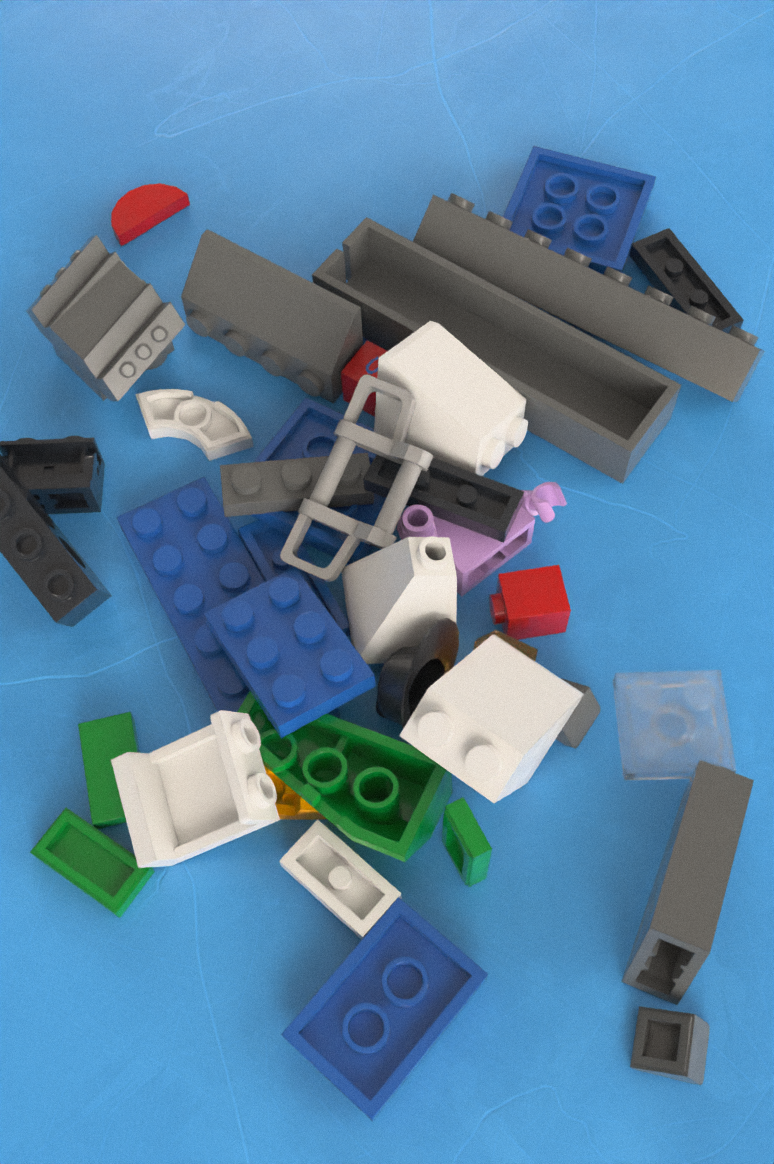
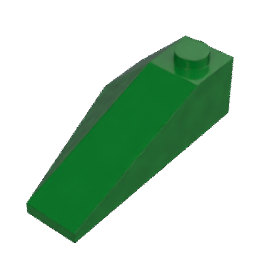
M249 691L237 712L249 714L250 720L256 726L261 739L259 750L263 764L349 839L406 862L431 838L452 794V773L412 745L329 714H325L281 738Z

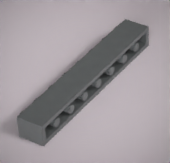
M453 193L450 194L448 201L435 195L432 196L414 237V243L502 290L731 402H738L765 352L755 347L759 337L734 325L729 333L712 326L716 318L715 316L691 305L685 314L670 306L674 297L649 285L644 294L628 286L632 277L608 266L604 274L588 268L592 260L591 258L568 247L564 255L558 254L548 249L552 242L551 239L527 229L525 236L522 237L510 231L513 224L512 221L491 211L488 212L484 219L472 213L475 206L474 203Z

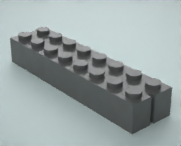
M367 217L342 242L343 251L336 249L312 274L314 284L361 307L362 337L387 351L429 321L439 323L527 399L524 419L528 421V431L622 484L671 419L681 384Z

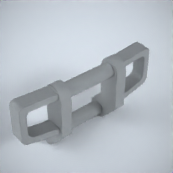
M363 375L360 378L344 418L339 420L334 431L337 439L309 499H303L298 510L300 514L280 554L282 561L325 581L332 582L338 578L361 541L380 549L395 543L397 537L392 534L421 470L427 471L434 457L421 448L405 443L416 405L415 399L408 390L371 375ZM372 392H379L402 402L392 439L356 425L367 397ZM355 446L401 464L374 526L357 521L328 508ZM312 520L348 535L330 565L325 568H319L299 559L297 556V551Z

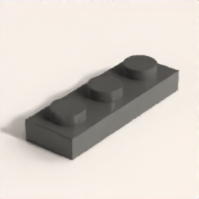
M368 453L351 455L328 508L356 504H374V493L364 490L363 478L370 467ZM329 456L220 465L225 517L279 511H298L303 499L310 498Z

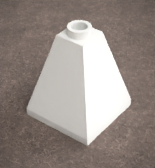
M407 537L345 566L341 572L351 642L366 664L385 663L391 654L400 648L419 646L428 629L438 620L449 618L456 623L457 575L449 537Z

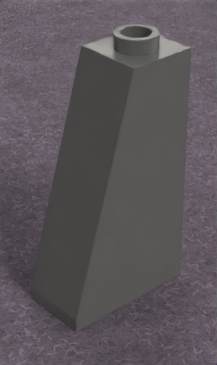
M699 760L685 788L621 982L675 1005H678L711 951L754 780L736 774L728 768L715 766Z

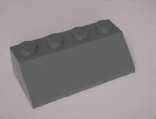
M208 229L201 235L181 295L188 326L199 336H209L224 344L233 354L240 357L246 356L261 364L268 373L274 376H283L298 384L307 394L314 397L320 396L334 404L343 393L341 372L363 346L361 307Z

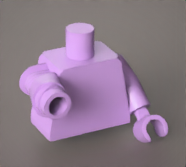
M555 482L542 483L534 490H521L524 491L523 504L504 543L433 516L429 508L423 505L408 507L398 521L397 530L402 540L407 537L434 536L450 538L457 575V593L462 597L531 544L535 524L533 516L539 515L543 522L548 523L555 518L552 507L557 505L564 507L567 502L559 484Z

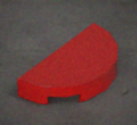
M161 183L142 185L128 191L117 201L111 213L112 229L120 246H124L189 206L188 194L176 186Z

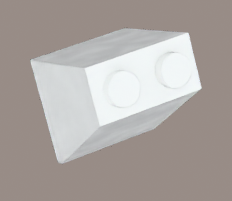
M429 321L379 357L377 378L408 390L416 402L405 443L429 452L435 459L483 476L489 469H495L502 457L513 447H518L524 440L528 428V421L524 419L527 399L439 323ZM376 392L375 433L389 439L393 438L402 402Z
M491 635L427 689L399 736L492 803H496L528 783L584 694L496 635Z

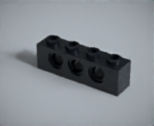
M0 454V552L56 623L73 627L112 595Z

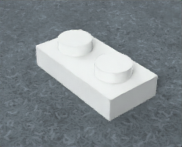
M319 820L279 860L282 868L361 940L398 897L402 899L401 892Z

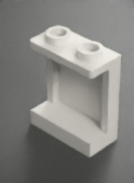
M220 710L210 715L212 724L150 753L127 752L111 760L138 868L173 866L280 820L275 805L277 799L276 789L273 781L266 774L259 750L261 746L260 735L256 726L250 720L249 714Z

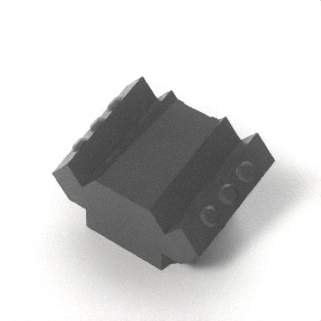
M97 234L90 237L79 250H76L71 255L70 261L66 266L61 267L57 271L52 282L44 286L40 291L39 297L26 310L39 331L52 343L56 355L103 401L108 398L110 401L118 402L146 370L161 366L167 359V355L175 350L172 340L185 326L172 303H163L151 283L147 284L134 274L120 259L116 251L109 254Z

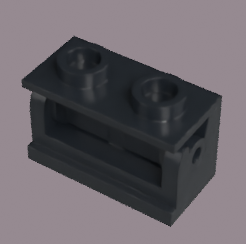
M68 436L64 439L43 440L20 438L16 441H0L2 457L47 514L101 512L105 463L94 437Z

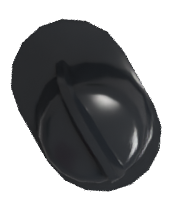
M449 618L438 620L428 629L419 646L402 647L392 653L382 667L377 686L376 711L380 717L401 724L404 729L427 689L454 667L459 648V630L454 621Z

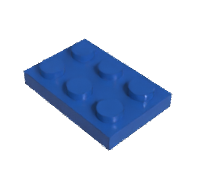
M296 567L204 613L207 626L281 738L376 687L375 674Z
M398 897L281 1035L373 1121L485 982L488 973Z

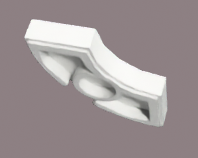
M159 389L135 394L151 439L163 437L186 439L201 448L209 461L254 447L252 437L243 421L235 412L219 401L212 402L208 399L194 396L192 391L181 389Z

